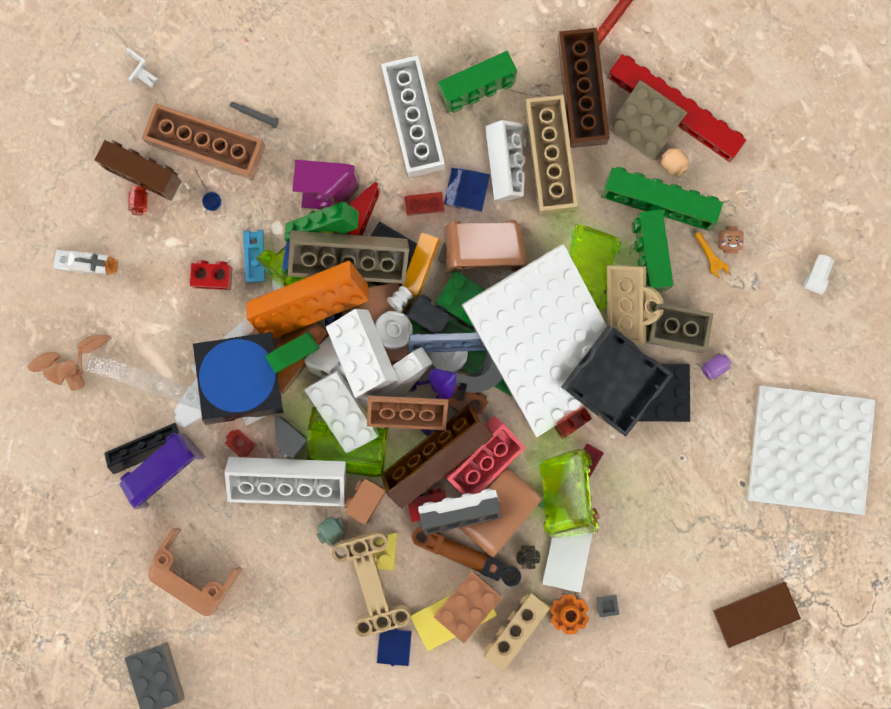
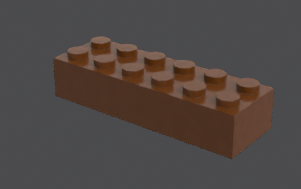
M597 28L559 31L557 41L570 147L606 145L610 136Z
M469 403L446 422V430H435L380 474L387 496L403 509L406 505L411 504L420 494L425 493L435 482L440 481L449 471L458 467L463 460L472 456L478 448L487 444L494 436L481 413Z

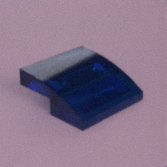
M451 168L444 205L482 212L490 174Z

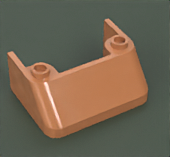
M173 528L154 555L148 577L152 583L201 615L210 616L216 612L243 569L240 567L234 569L224 586L219 582L212 581L207 583L203 590L170 569L174 563V556L169 551V548L181 531L180 528Z

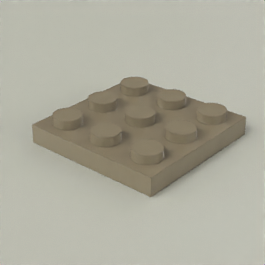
M640 80L608 127L613 133L654 160L688 112Z

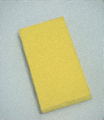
M449 596L410 615L427 651L456 637L434 618V614ZM494 608L482 623L497 616Z

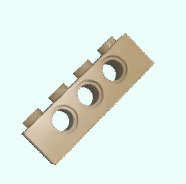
M531 592L521 597L518 602L520 604L516 611L513 609L507 617L509 620L507 624L499 627L495 633L496 639L493 643L489 641L483 650L485 652L484 658L503 672L550 609L546 603ZM526 609L532 611V616L529 619L522 618V612ZM517 625L521 628L518 635L510 633L512 626ZM500 642H508L509 648L506 651L499 650L498 645Z

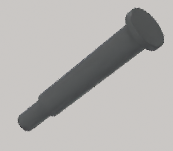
M234 102L230 103V107L272 125L274 129L278 125L279 118L277 117L274 119L244 105Z

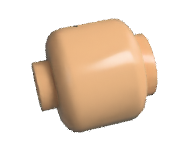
M670 148L662 155L661 165L670 176H682L688 171L687 166L690 160L681 149Z

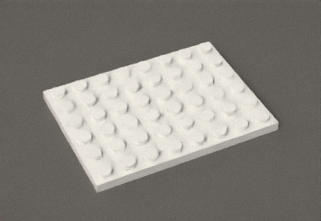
M561 244L462 304L536 437L585 408L583 404L563 390L561 386L607 327L565 245Z

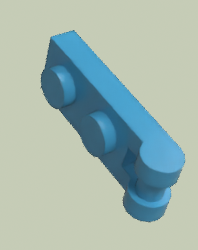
M246 230L244 231L246 283L266 282L264 230H257V232ZM257 239V244H251V240Z

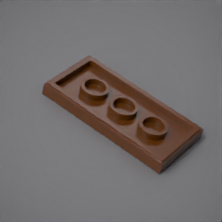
M786 582L779 583L712 610L728 648L801 619Z

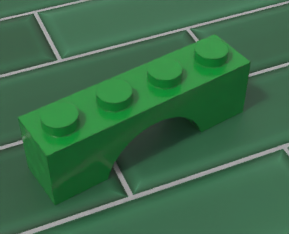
M343 201L285 223L284 241L290 242V230L306 232L333 231L344 234L358 229L359 211Z

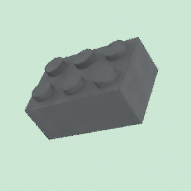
M168 642L125 657L140 709H163L180 703L185 699Z

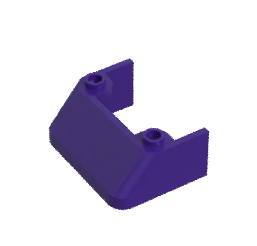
M172 433L165 439L166 443L134 471L131 473L127 472L120 478L121 482L119 485L134 509L150 506L147 503L150 497L194 459L203 460L205 458L204 454L186 434Z

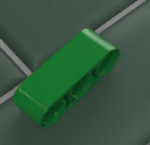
M307 332L267 354L265 358L276 374L320 348L311 333Z

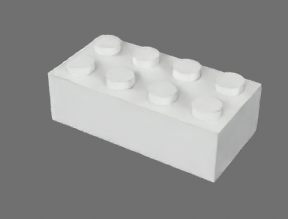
M354 309L326 326L355 398L371 396L398 381L369 310Z

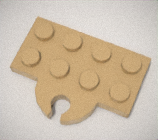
M608 265L607 326L614 327L634 344H645L646 325L659 320L664 311L662 309L657 311L651 310L650 302L654 301L657 304L664 303L663 298L653 287L646 286V266Z

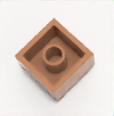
M365 478L364 481L359 480L354 489L357 491L355 496L349 497L344 506L347 508L346 514L364 525L369 522L386 493L385 488L368 478Z

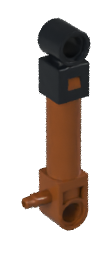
M422 527L416 528L412 533L413 543L420 548L446 557L495 581H499L501 578L504 584L510 587L516 586L521 581V573L518 568L511 565L505 567L506 563L504 561L492 558L490 555L460 544L438 532L428 534L426 541L419 542L416 539V534L423 531ZM509 571L516 572L515 580L508 581L505 577L506 573Z

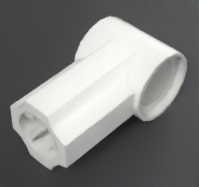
M819 254L812 271L804 281L803 288L822 295L827 288L829 282L827 279L835 260L829 256Z

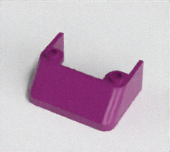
M295 160L292 191L303 193L302 208L322 210L340 202H346L359 189L360 180L354 165Z

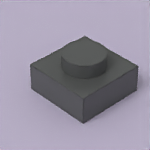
M616 594L596 597L599 617L619 615Z

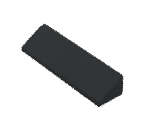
M170 424L105 452L107 468L113 474H116L144 462L166 443L165 439L169 435L180 433L177 424Z

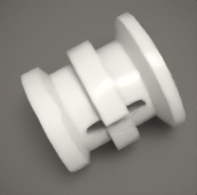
M400 286L398 288L399 291H395L392 294L393 297L387 298L390 306L398 312L402 311V306L408 304V300L413 299V295L403 286Z

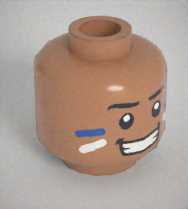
M726 226V230L719 232L718 247L723 250V253H738V250L743 249L744 232L737 230V226Z

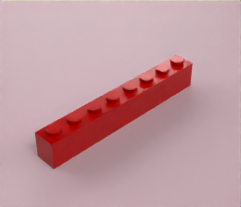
M622 54L609 71L607 78L631 94L638 82L642 80L688 113L678 127L729 163L746 142L742 133L736 130L733 131L723 120H717L709 110L700 108L693 99H687L681 95L682 93L677 88H671L664 79L652 75L648 68L636 64L632 57Z

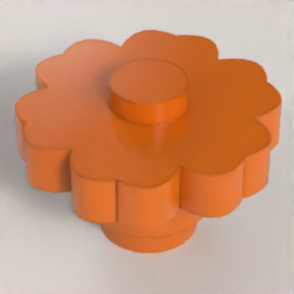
M563 594L560 600H554L550 607V612L553 614L550 621L556 630L562 629L566 635L576 634L578 628L584 629L586 627L589 617L585 613H587L589 608L583 599H576L573 594Z

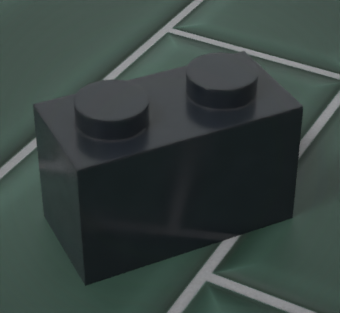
M424 294L421 296L414 295L403 314L431 334H441L451 318L446 314L447 310L440 305L436 307L431 304L432 300Z

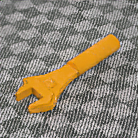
M696 233L694 237L708 257L710 274L720 278L717 271L724 269L727 275L729 273V266L714 255L702 233Z

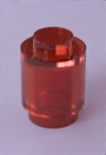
M134 186L128 192V211L132 212V215L141 216L148 211V193L145 187Z

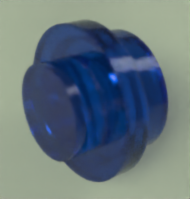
M215 192L205 194L202 199L203 206L209 211L219 209L222 203L221 197Z

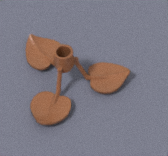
M92 335L83 339L77 345L79 349L78 370L76 369L77 364L75 361L68 360L58 363L56 360L60 358V355L56 352H47L39 355L30 362L28 369L32 372L44 370V377L60 386L64 379H66L71 391L79 390L85 385L81 376L84 373L82 369V354L97 350L112 339V337Z

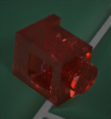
M240 429L231 430L226 436L227 441L224 443L239 457L244 458L257 446ZM239 439H242L244 441V444L242 446H238L237 444Z

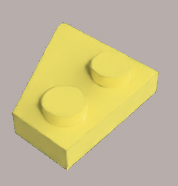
M397 532L388 535V543L384 550L374 553L378 569L394 570ZM379 538L374 540V542L381 545L384 543V539ZM365 545L358 546L357 549L363 550Z

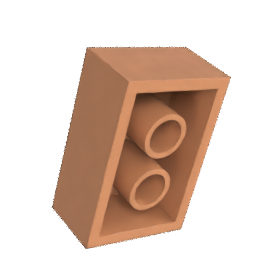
M471 570L437 610L434 618L460 641L465 643L503 597Z

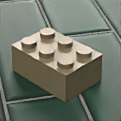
M655 303L652 306L653 311L659 309L664 311L659 320L649 325L646 343L702 354L707 352L714 313Z

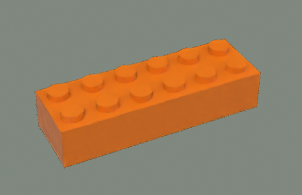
M349 260L248 301L247 320L260 334L272 332L273 338H277L368 302V284Z

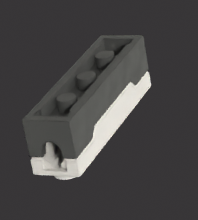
M491 489L482 490L478 494L467 493L455 499L445 498L442 502H427L423 506L418 507L421 526L425 535L502 518L497 492Z

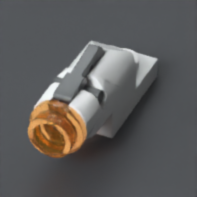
M56 250L53 268L90 275H111L117 272L118 260L108 255Z

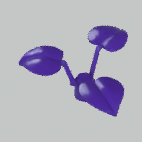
M433 369L429 372L428 380L416 381L409 392L415 391L417 385L430 383L432 390L438 394L435 399H449L455 390L456 373ZM420 429L427 437L435 431Z

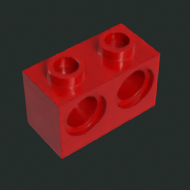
M197 260V263H191L190 286L195 289L231 290L233 268L228 265V262L216 261V264H209V261ZM201 270H206V276L199 279L198 273ZM225 271V277L218 280V272Z

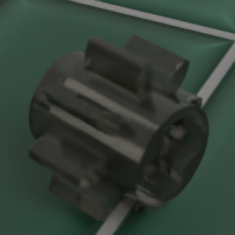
M521 546L522 550L518 551L516 555L518 564L522 565V569H535V564L540 563L541 559L539 551L535 549V546Z

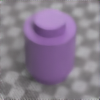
M718 353L704 363L701 370L708 380L716 379L730 369L731 361L725 354L721 355Z

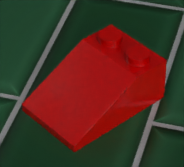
M374 182L349 204L359 211L358 229L344 234L363 236L381 192L379 183Z

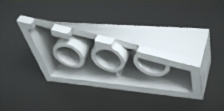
M500 120L485 126L494 200L510 201L523 197L525 173L522 171V166L525 164L526 159L523 156V147H526L524 132L527 131V124Z
M423 347L413 351L392 366L398 381L371 396L404 397L416 381L432 365V361ZM368 397L360 398L367 408Z

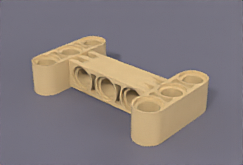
M376 530L339 541L332 550V557L335 561L345 562L353 559L369 612L359 616L356 620L354 629L355 633L360 637H367L405 626L410 620V609L407 605L389 606L374 553L384 550L387 546L388 535L383 530ZM375 537H382L384 543L381 545L374 542ZM362 542L365 545V549L358 550L355 544ZM342 547L346 550V554L341 556L336 552V549ZM399 611H403L407 616L401 619L396 614ZM379 617H385L388 620V622L385 624H381L378 622L377 619ZM365 622L369 625V628L361 629L359 624Z

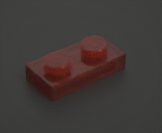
M442 192L405 196L407 216L444 212Z

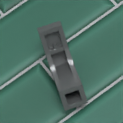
M486 351L483 365L477 372L471 375L456 373L458 390L470 393L486 391L494 387L502 379L488 351Z

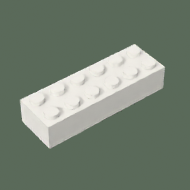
M413 56L381 64L408 178L445 170V163L419 57Z
M229 457L225 469L227 502L344 507L347 492L346 461Z

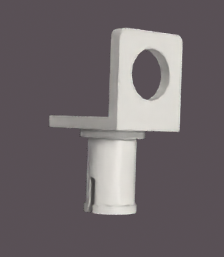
M127 48V54L140 62L128 78L129 82L133 84L136 79H140L150 88H153L158 78L145 70L147 63L143 58Z

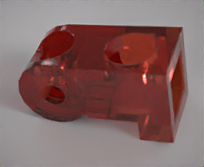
M583 406L555 423L556 426L554 428L561 439H564L589 422L592 417Z

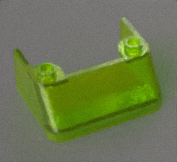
M313 407L307 428V460L346 461L347 474L380 477L385 468L389 428H378L377 430L380 434L377 438L346 453L327 423L317 420V407Z

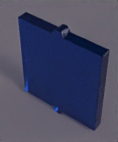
M395 628L379 633L377 663L390 664L392 667L394 665L409 666L412 631Z

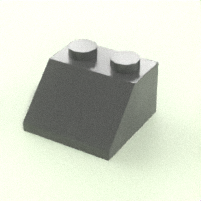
M276 415L274 423L276 445L280 448L279 453L286 459H297L311 440L283 417Z

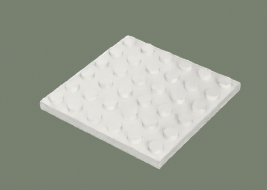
M758 386L747 501L865 515L875 400Z

